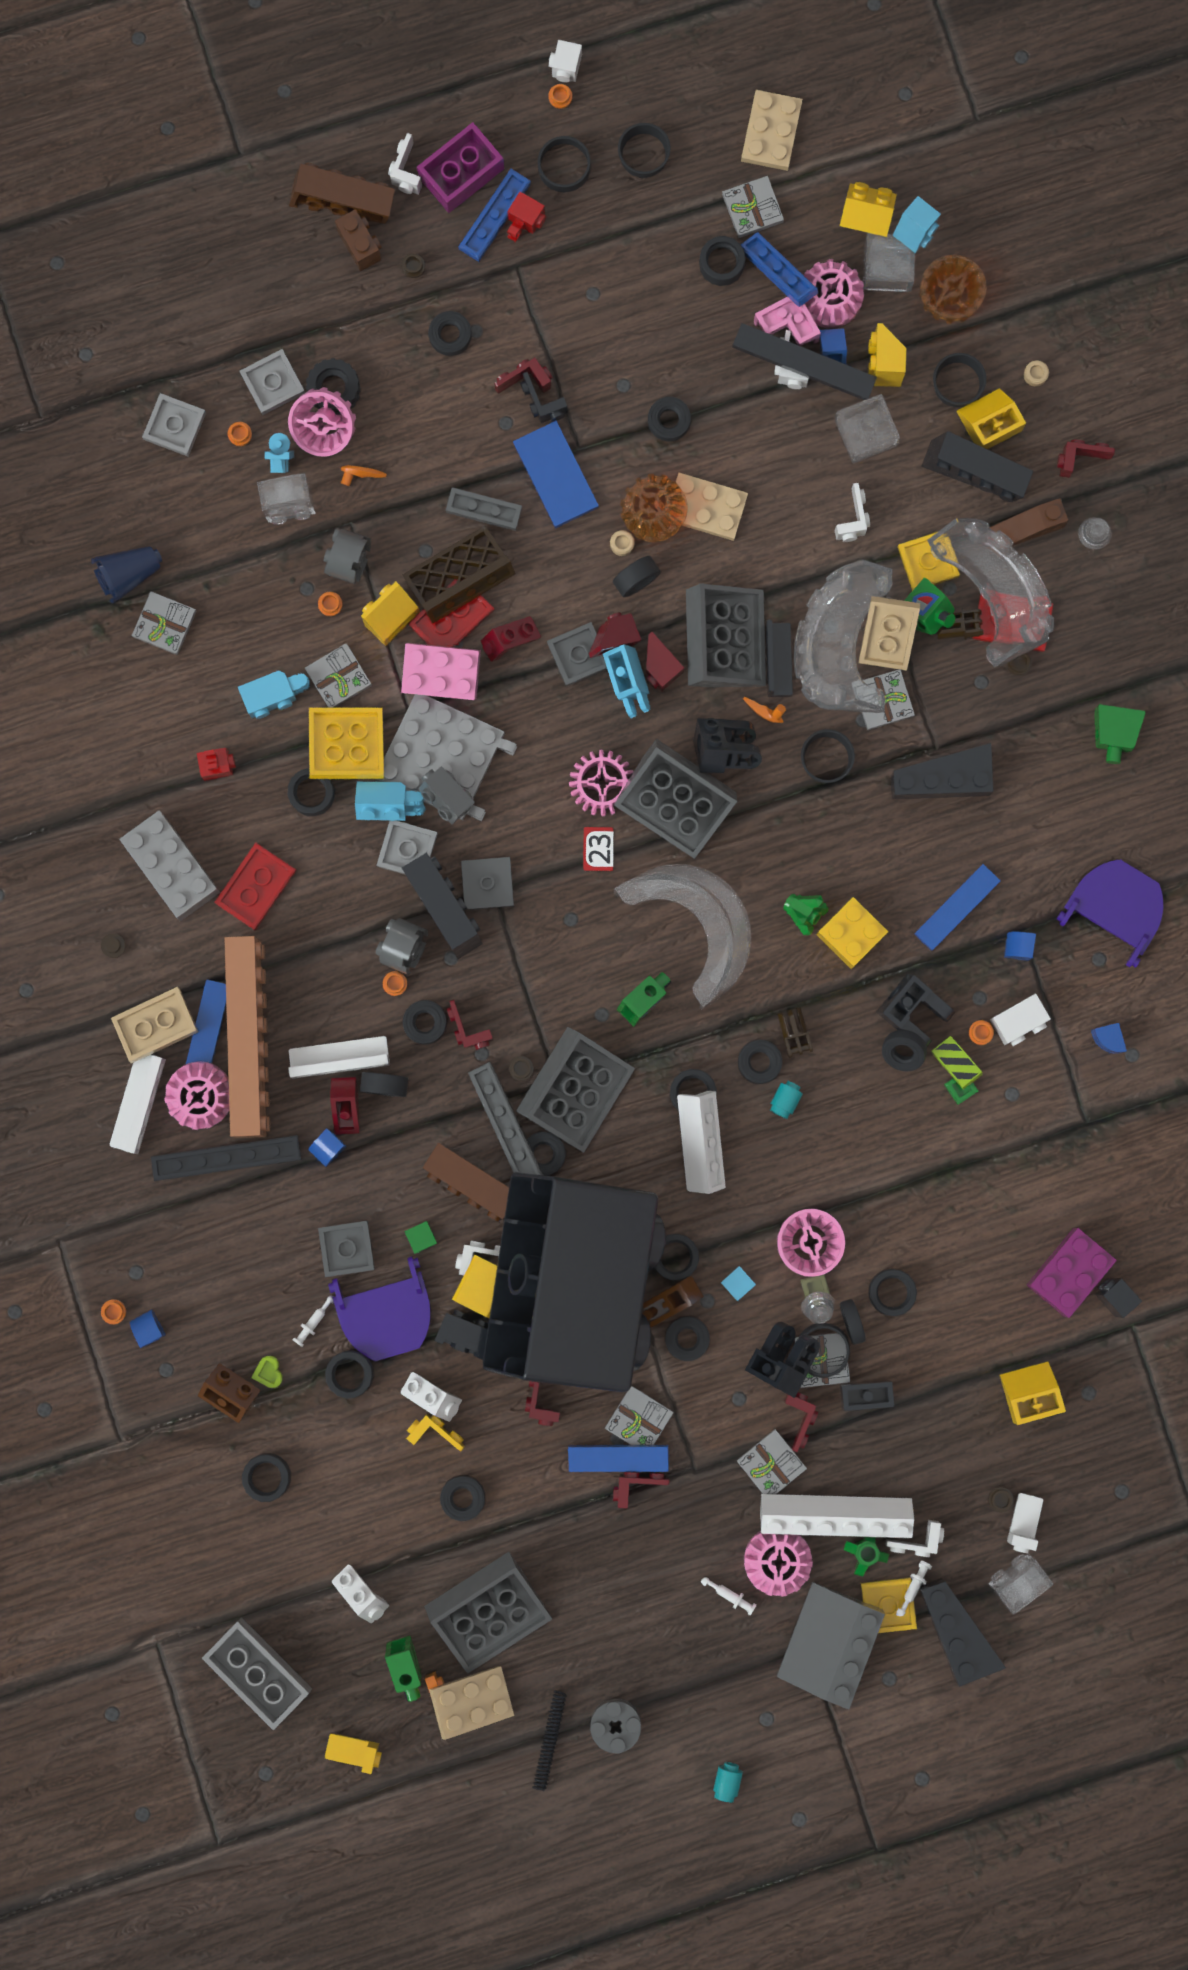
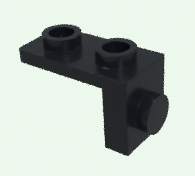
M528 372L522 373L523 381L520 384L524 395H529L532 400L529 406L533 417H539L541 423L549 420L554 422L565 417V414L568 413V408L564 397L541 406Z

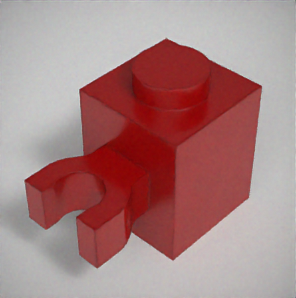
M519 192L507 211L508 220L512 222L507 231L509 234L508 238L517 242L523 229L532 234L536 228L540 229L547 217L545 215V205Z
M226 748L197 753L200 775L204 781L233 775L232 768H236L233 753L229 754Z

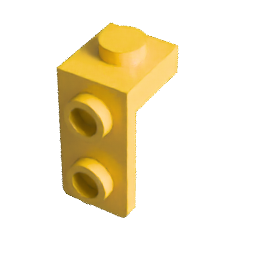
M427 1414L421 1422L416 1419L407 1429L410 1435L406 1439L413 1445L431 1426L460 1452L465 1447L462 1444L464 1439L453 1430L449 1433L443 1428L445 1423L434 1415L429 1416Z
M331 1733L328 1739L325 1758L360 1766L363 1773L372 1774L374 1767L379 1768L382 1753L378 1752L379 1743Z

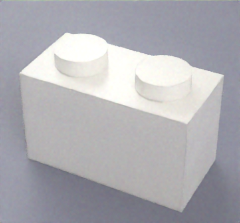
M1034 994L993 1017L990 1021L1003 1044L1006 1045L1011 1042L1012 1046L1025 1040L1024 1034L1032 1030L1036 1034L1047 1027L1045 1022L1049 1021L1050 1017L1037 994Z

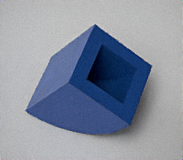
M844 328L820 330V354L846 364L847 346Z
M1008 932L1004 957L1025 961L1032 959L1036 934Z
M1119 1023L1091 1030L1095 1043L1102 1050L1114 1054L1127 1051Z
M326 1128L308 1150L327 1167L347 1146L330 1129Z
M153 1309L130 1321L131 1330L140 1348L166 1336Z

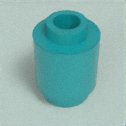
M787 1081L786 1084L780 1083L770 1103L772 1105L770 1111L788 1119L790 1114L793 1115L803 1095L799 1091L801 1087L790 1081Z
M724 1762V1765L718 1766L713 1788L715 1792L714 1798L724 1802H734L735 1797L738 1796L743 1771L739 1769V1765Z

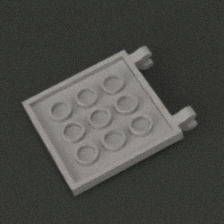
M415 694L384 757V779L375 780L379 782H401L406 786V791L421 792L419 788L424 782L421 778L429 770L433 769L436 771L442 766L454 775L456 782L462 789L464 788L469 791L473 800L497 749L513 756L517 749V744L503 739L505 732L429 696ZM426 800L424 801V803L435 807L432 803H429ZM473 805L460 819L464 820L467 814L482 821L486 812L484 809Z

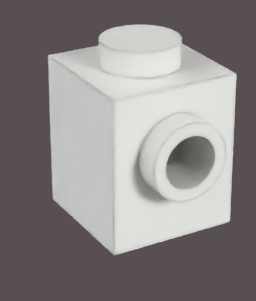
M558 40L556 52H551L549 59L552 77L561 82H576L582 57V45Z

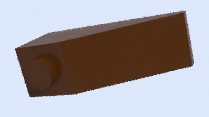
M1058 498L1009 518L987 530L997 552L1062 529L1069 520L1061 499Z
M689 1276L645 1301L642 1314L646 1316L651 1328L691 1306L704 1296L693 1277Z

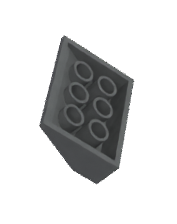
M701 583L686 589L688 686H766L763 590Z
M656 738L639 762L615 801L614 806L695 859L737 803V792L709 773H700L697 765Z
M567 1027L516 1112L584 1153L635 1068L586 1036Z
M507 1552L424 1606L430 1623L467 1674L552 1620L551 1615L510 1552Z
M812 1582L777 1677L823 1700L849 1710L885 1616L883 1609Z

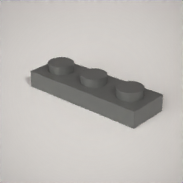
M453 487L446 507V513L514 531L517 530L522 512V505Z

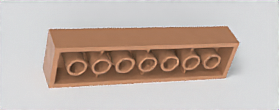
M255 936L225 937L230 1137L234 1138L266 1137V1132L270 1131V1117L266 1116V1107L270 1106L269 1092L265 1091V1082H269V1069L264 1066V1058L268 1057V1044L264 1042L263 1033H267L268 1029L267 1018L263 1016V1008H267V997L262 991V984H266V971L261 967V959H265V945H262L261 941Z

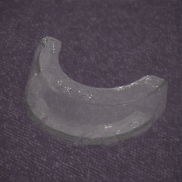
M955 518L927 540L933 556L964 572L979 588L983 598L986 599L995 622L994 639L986 647L987 659L994 668L1016 659L1043 645L1050 639L1048 636L1054 628V617L1049 614L1048 608L1052 604L1046 587L1030 560L1024 553L1021 556L1012 547L1013 541L1000 530L994 532L989 528V523L979 519Z
M866 560L845 565L827 576L825 585L820 590L816 589L807 603L809 610L805 620H800L794 646V668L796 678L801 680L803 686L802 693L810 702L815 703L818 707L827 710L850 712H884L885 694L881 689L872 688L862 680L857 669L855 654L858 633L868 613L871 596L883 597L889 592L892 587L893 569Z
M668 864L649 869L614 888L615 896H619L626 904L636 905L640 902L655 899L669 900L686 907L699 919L708 941L707 961L701 975L693 986V994L700 1003L699 1007L701 1010H704L719 999L736 983L749 957L751 927L747 911L741 899L722 878L697 866Z

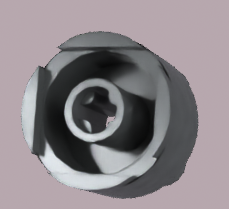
M336 528L332 538L334 542L332 549L327 548L325 552L324 562L327 564L324 573L328 576L356 584V581H360L367 565L368 559H366L365 550L370 552L371 538L345 529Z
M401 918L397 920L391 919L386 927L387 936L384 942L381 941L378 944L376 955L380 956L381 964L409 975L411 972L408 969L417 966L424 952L426 943L422 942L423 935L428 937V930Z
M612 1698L601 1702L594 1710L591 1718L590 1731L593 1740L601 1749L610 1753L620 1754L632 1748L638 1741L641 1733V1719L636 1707L629 1701L621 1698ZM621 1721V1729L616 1728L613 1731L610 1722Z

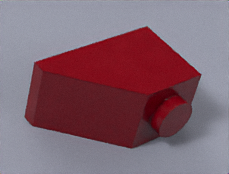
M621 612L607 617L608 621L600 626L590 649V658L602 656L603 653L623 644L633 647L641 641L631 613L622 615Z
M651 632L648 636L646 674L648 676L646 680L654 689L658 687L663 691L684 673V667L658 637Z
M356 1077L331 1078L330 1102L335 1135L360 1133Z

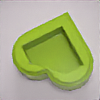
M271 1355L262 1358L251 1378L269 1388L280 1386L283 1381V1375L278 1370L279 1361L277 1358Z

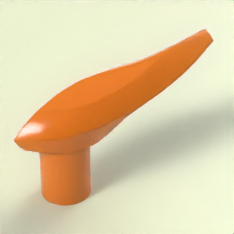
M351 465L341 467V471L344 472L341 484L350 486L353 475L361 478H382L387 476L386 473L371 468Z
M747 697L743 698L747 705L760 717L773 723H783L781 716L786 711V708L782 704L771 710L767 706L760 705Z

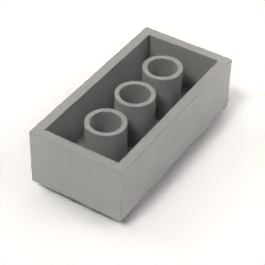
M160 810L119 839L172 913L180 921L221 893Z
M242 1617L202 1657L272 1730L312 1690Z

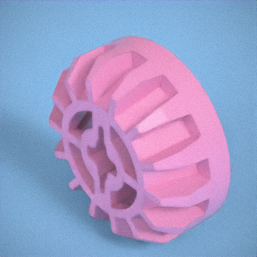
M828 259L826 263H815L813 268L804 273V276L814 286H816L817 281L822 284L820 298L816 295L805 303L816 325L824 328H837L846 325L856 317L864 298L863 281H860L856 269L852 270L847 267V263L844 261L840 264L834 262L833 259ZM829 273L838 274L835 278H829L825 281L821 278ZM845 280L849 286L847 297L842 294ZM836 288V292L832 293L831 295H828V297L826 298L827 291L831 292Z
M322 387L320 390L310 389L295 401L289 412L288 426L292 438L301 449L315 456H331L340 452L349 443L355 433L354 422L356 415L350 409V402H345L340 397L341 393L337 391L334 393L330 392L325 387ZM324 402V407L318 409L317 412H310L315 404ZM328 403L333 404L341 415H336L331 408H328ZM330 430H337L335 433L327 434Z
M202 1061L191 1062L180 1067L171 1076L166 1085L165 1103H167L169 1114L180 1125L188 1126L195 1130L210 1128L222 1121L230 1110L229 1078L226 1073L218 1066ZM193 1080L206 1082L205 1084H195L192 1087L187 1084ZM183 1087L188 1090L187 1102L182 1105L180 1099ZM207 1087L202 1096L203 1100L199 1099L190 1104L196 1095L193 1091L198 1093ZM211 1089H213L215 1094V1101L212 1107L207 1104L211 1097ZM205 1107L208 1110L203 1114L190 1113L193 1108Z
M805 1209L793 1213L782 1223L777 1235V1250L783 1263L795 1273L803 1276H820L831 1271L841 1260L845 1249V1237L840 1224L830 1214L817 1209ZM811 1225L820 1228L825 1236L821 1237L818 1233L813 1232ZM801 1228L803 1234L799 1238V1244L793 1245L794 1234ZM808 1234L812 1239L817 1240V1243L813 1245V1251L809 1246L804 1245V1242L808 1240ZM827 1240L826 1250L820 1256L818 1251L822 1247V1241ZM800 1248L803 1252L808 1253L810 1260L798 1256L794 1249Z
M759 1531L749 1541L744 1554L745 1570L752 1584L767 1595L783 1597L794 1591L797 1592L810 1577L809 1574L813 1565L811 1551L801 1535L761 1534V1531ZM774 1546V1550L770 1551L767 1559L762 1560L764 1553ZM784 1546L794 1553L796 1562H790L788 1555L784 1552ZM779 1550L780 1556L785 1563L780 1564L777 1574L776 1566L772 1560L777 1559ZM762 1564L768 1565L770 1571L773 1572V1579L764 1573ZM790 1566H796L794 1573L789 1578L783 1580V1574L788 1571Z

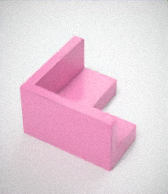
M786 297L755 313L754 324L756 327L760 326L763 332L772 335L788 327L798 346H802L810 341H813L814 344L819 342L821 332L805 304L798 307L789 297Z

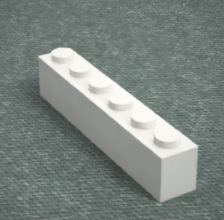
M761 1494V1534L912 1538L914 1526L912 1498Z

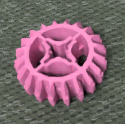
M599 750L598 758H595L594 752H590V761L582 756L581 761L584 765L575 763L574 768L579 773H570V777L577 779V781L569 782L570 787L577 788L571 791V796L580 795L575 803L579 805L585 802L582 808L583 811H587L591 806L592 815L596 814L597 809H601V816H605V809L609 808L611 815L615 814L614 803L629 780L627 778L633 774V770L625 771L629 763L626 761L620 765L622 756L618 755L613 760L612 751H609L608 757H604L603 750ZM598 765L596 776L588 778V780H582L590 768ZM605 765L616 769L622 779L610 777L606 773ZM601 772H603L605 782L609 783V785L605 784L603 795L601 794L600 785L595 784L596 781L599 782ZM622 786L620 793L614 799L606 801V795L610 789ZM583 788L597 791L599 802L589 798Z

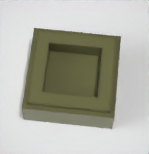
M825 1274L800 1279L806 1304L831 1297Z

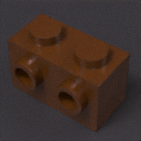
M355 209L335 220L337 231L360 271L381 261L379 252L382 248L375 235L371 237L367 229L370 226L364 215L359 216Z
M219 1363L204 1382L198 1397L240 1423L254 1404L261 1390Z

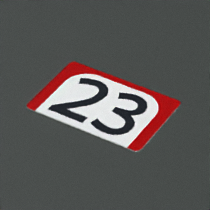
M584 827V871L613 870L612 827Z

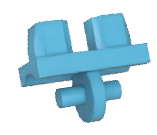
M276 433L269 439V448L271 450L265 451V459H270L271 473L289 472V459L294 458V451H288L290 448L288 436L283 433Z

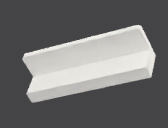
M385 1036L289 1049L291 1066L289 1067V1075L292 1079L390 1065L387 1038Z
M149 1055L133 1063L110 1141L111 1147L134 1154L139 1153L166 1059Z
M706 1091L697 1095H678L687 1190L689 1192L710 1194L726 1188L716 1091Z

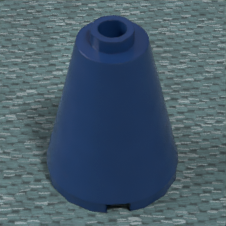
M150 546L97 556L91 559V564H97L98 569H95L94 573L104 594H111L113 597L109 600L111 603L119 601L160 569L159 563L162 562L159 551L157 549L153 550Z

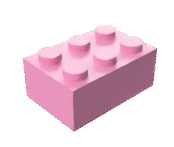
M406 643L401 693L468 700L477 699L481 650Z

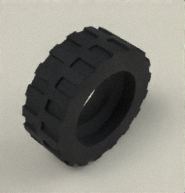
M335 358L330 360L324 359L319 364H315L314 368L309 371V376L306 379V390H320L323 381L327 377L338 376L345 382V391L340 397L345 402H350V409L354 408L356 401L360 398L359 392H361L359 378L355 369L353 370L352 366L349 363H345L344 360H336ZM319 402L314 407L320 409L324 407V402ZM328 403V408H331L336 415H341L333 404Z

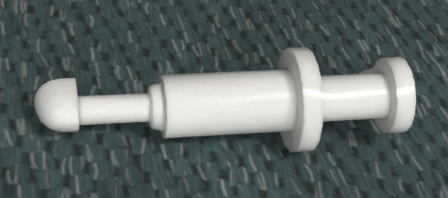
M329 1296L324 1305L314 1312L305 1325L303 1323L300 1325L304 1329L297 1339L293 1338L294 1342L303 1347L304 1344L302 1343L309 1333L314 1336L315 1332L313 1330L324 1317L328 1305L334 1303V1296Z
M920 1561V1569L917 1575L911 1574L910 1577L913 1580L904 1596L905 1602L902 1608L897 1610V1616L905 1614L909 1602H913L921 1585H926L927 1581L923 1578L927 1570L932 1568L927 1562Z
M707 1577L701 1580L704 1586L708 1584L716 1589L717 1594L733 1603V1608L736 1609L737 1605H739L748 1612V1615L752 1614L756 1604L751 1605L743 1600V1593L738 1595L723 1585H716Z

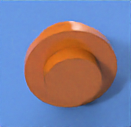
M563 84L553 86L548 94L549 102L555 108H566L572 101L570 88Z
M244 422L233 423L228 429L230 442L236 446L248 444L252 438V431L249 425Z
M326 592L318 600L319 610L326 616H335L342 609V599L335 592Z
M392 971L384 977L383 988L389 995L399 996L407 988V979L402 973Z
M976 1021L969 1028V1037L977 1045H985L993 1038V1027L987 1021Z
M108 1300L101 1308V1316L108 1324H118L126 1316V1307L119 1300Z

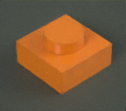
M436 1671L425 1676L428 1690L445 1684L442 1676L437 1677Z

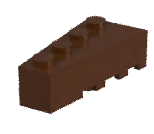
M305 163L300 164L295 176L289 206L297 208L298 203L309 206V210L319 212V209L327 208L334 215L339 216L346 215L348 212L356 209L359 216L364 215L367 221L386 224L390 215L395 189L390 188L388 184L383 182L371 183L361 176L349 177L342 175V172L335 169L327 171L320 169L316 164Z
M438 1143L423 1166V1169L429 1172L427 1177L438 1184L444 1181L449 1185L447 1190L460 1197L461 1193L469 1197L467 1203L478 1210L483 1206L489 1210L487 1215L500 1223L502 1219L504 1220L509 1187Z

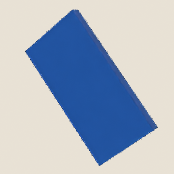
M557 421L513 441L555 529L599 508Z

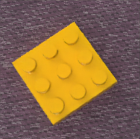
M309 708L310 779H384L382 708Z

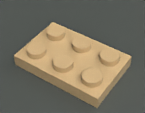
M760 90L755 91L741 162L788 171L803 99Z
M678 473L665 515V521L734 541L748 493Z
M871 596L859 663L907 670L920 611V603Z
M179 987L111 1018L130 1063H134L198 1033V1029Z
M496 1666L429 1689L441 1737L444 1740L514 1716L501 1666Z

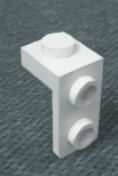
M407 133L405 139H401L397 148L399 155L396 162L392 161L388 175H390L392 185L398 187L400 191L407 194H412L413 192L419 195L422 188L421 177L403 171L413 146L412 134Z
M786 330L785 337L780 338L789 342L791 331ZM775 366L774 375H779L778 384H785L792 389L807 387V377L780 366Z
M854 483L852 486L857 521L836 525V540L843 539V542L854 541L858 536H864L867 527H870L868 512L864 513L863 504L866 503L864 489L859 488V483Z
M471 1241L470 1245H464L463 1254H458L455 1268L460 1269V1275H464L473 1259L474 1252L499 1256L500 1246L495 1245L494 1250L486 1249L485 1243Z
M414 1372L410 1374L401 1390L403 1396L434 1416L449 1422L458 1412L459 1405L462 1402L457 1396L441 1390Z
M1023 1493L1018 1494L1007 1540L1008 1543L1014 1545L1013 1550L1028 1553L1029 1549L1036 1551L1038 1540L1035 1539V1534L1043 1504L1042 1498Z
M928 1520L925 1545L885 1539V1545L890 1547L892 1552L905 1553V1549L914 1550L915 1555L930 1557V1553L937 1554L938 1543L943 1542L944 1528H941L939 1521Z
M347 1565L332 1580L333 1585L356 1614L371 1624L378 1620L389 1607L383 1598L372 1592L351 1565Z

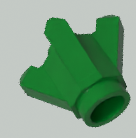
M791 894L786 900L783 910L793 919L803 935H811L814 930L813 925L817 924L821 915L824 916L828 912V907L826 903H823L821 895L801 896L799 894L797 896L796 894Z
M864 1537L863 1540L856 1544L846 1541L844 1550L854 1554L858 1561L854 1574L863 1577L868 1566L878 1561L888 1562L889 1554L879 1551L875 1544L876 1537Z

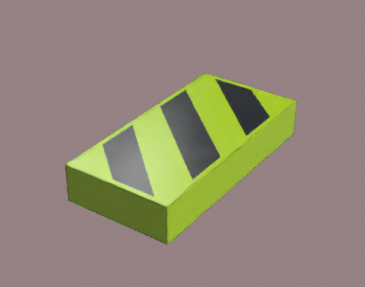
M951 1036L932 1050L935 1058L963 1090L983 1075L982 1071Z

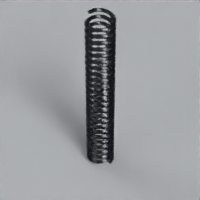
M557 1690L553 1692L563 1696L553 1694V1697L563 1700L552 1698V1701L555 1702H551V1705L554 1706H550L553 1710L549 1711L552 1714L548 1716L558 1720L547 1719L551 1722L546 1723L550 1726H546V1729L549 1730H545V1733L548 1734H544V1737L547 1738H543V1741L546 1742H542L546 1746H541L545 1750H540L544 1754H539L543 1758L538 1759L542 1762H538V1765L541 1766H537V1769L540 1770H536V1773L539 1774H535L538 1778H534L538 1782H533L537 1786H532L533 1789L543 1792L547 1789L546 1785H548L547 1781H549L548 1777H550L553 1753H555L554 1749H556L555 1745H557L558 1730L560 1729L559 1726L561 1725L560 1722L564 1713L563 1709H565L564 1702L567 1697L565 1693Z

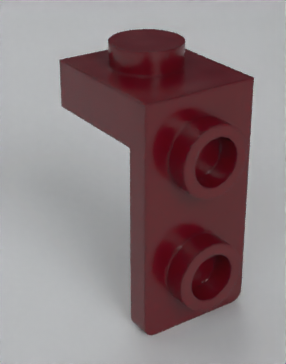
M535 357L530 361L526 359L517 365V369L513 372L501 374L496 379L497 382L494 383L495 390L498 394L523 379L522 373L528 372V375L531 374L541 391L545 393L551 389L552 375L546 366L541 367Z
M1082 440L1067 442L1063 448V454L1059 453L1057 468H1061L1060 476L1068 478L1071 476L1074 469L1075 455L1111 459L1115 454V448H1110L1105 443L1089 445L1085 444V441Z
M529 616L493 628L480 641L484 652L488 655L490 661L493 662L500 659L509 649L536 641L541 635L532 617Z
M455 1000L449 1001L451 1007L447 1008L450 1021H456L458 1030L454 1031L458 1045L463 1044L465 1049L475 1046L476 1050L490 1046L489 1042L493 1041L490 1029L466 1036Z
M529 1381V1387H533L532 1397H527L525 1411L530 1412L529 1418L538 1419V1424L553 1426V1422L558 1423L560 1411L536 1407L540 1382Z
M800 1392L797 1393L795 1398L787 1394L784 1399L785 1404L806 1412L791 1448L795 1452H798L799 1447L802 1449L805 1447L809 1437L808 1434H805L809 1424L814 1425L818 1416V1411L815 1410L816 1405L808 1402V1396Z
M624 1472V1475H619V1486H614L613 1501L618 1502V1508H628L629 1483L669 1485V1478H664V1473H649V1477L639 1476L640 1472Z

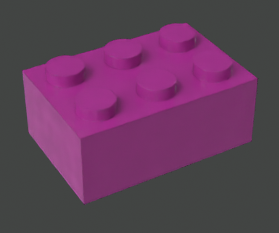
M472 122L419 164L417 171L424 185L445 210L450 213L503 171L504 159Z
M1073 1228L1026 1285L1061 1315L1070 1318L1117 1260L1079 1228Z

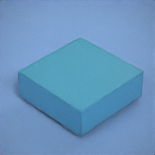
M740 1266L721 1282L737 1301L756 1285Z

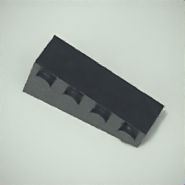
M949 431L931 440L921 465L923 468L977 487L982 491L998 495L1007 502H1015L1024 497L1033 474V470Z
M991 743L894 770L891 774L892 799L990 796L993 793Z
M426 852L402 867V870L457 959L483 944L477 934L481 929L474 918H467L464 913L468 910L461 897L456 899L452 894L455 888L448 877L442 878L439 873L442 867L435 856L430 858Z
M457 1309L453 1313L447 1312L435 1341L441 1344L444 1342L448 1343L456 1350L472 1353L473 1356L483 1360L488 1322L477 1319V1322L467 1319L468 1314Z
M942 1578L920 1587L919 1590L955 1682L959 1687L1006 1669Z

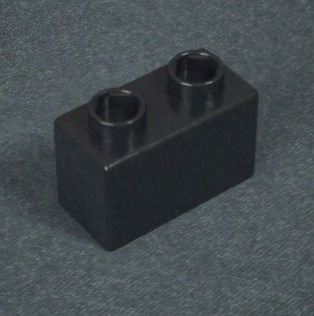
M514 1172L511 1175L482 1365L484 1370L523 1381L616 1392H627L630 1390L633 1372L644 1364L651 1346L650 1324L646 1316L642 1314L648 1271L653 1270L658 1265L663 1255L666 1241L664 1222L657 1214L658 1196L655 1193L554 1176Z

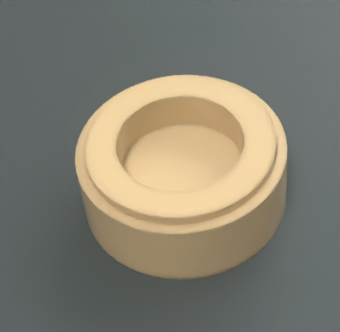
M1042 361L1030 362L1024 371L1025 381L1034 387L1043 385L1049 376V369Z
M625 530L615 532L610 540L611 550L618 556L630 554L634 549L632 534Z

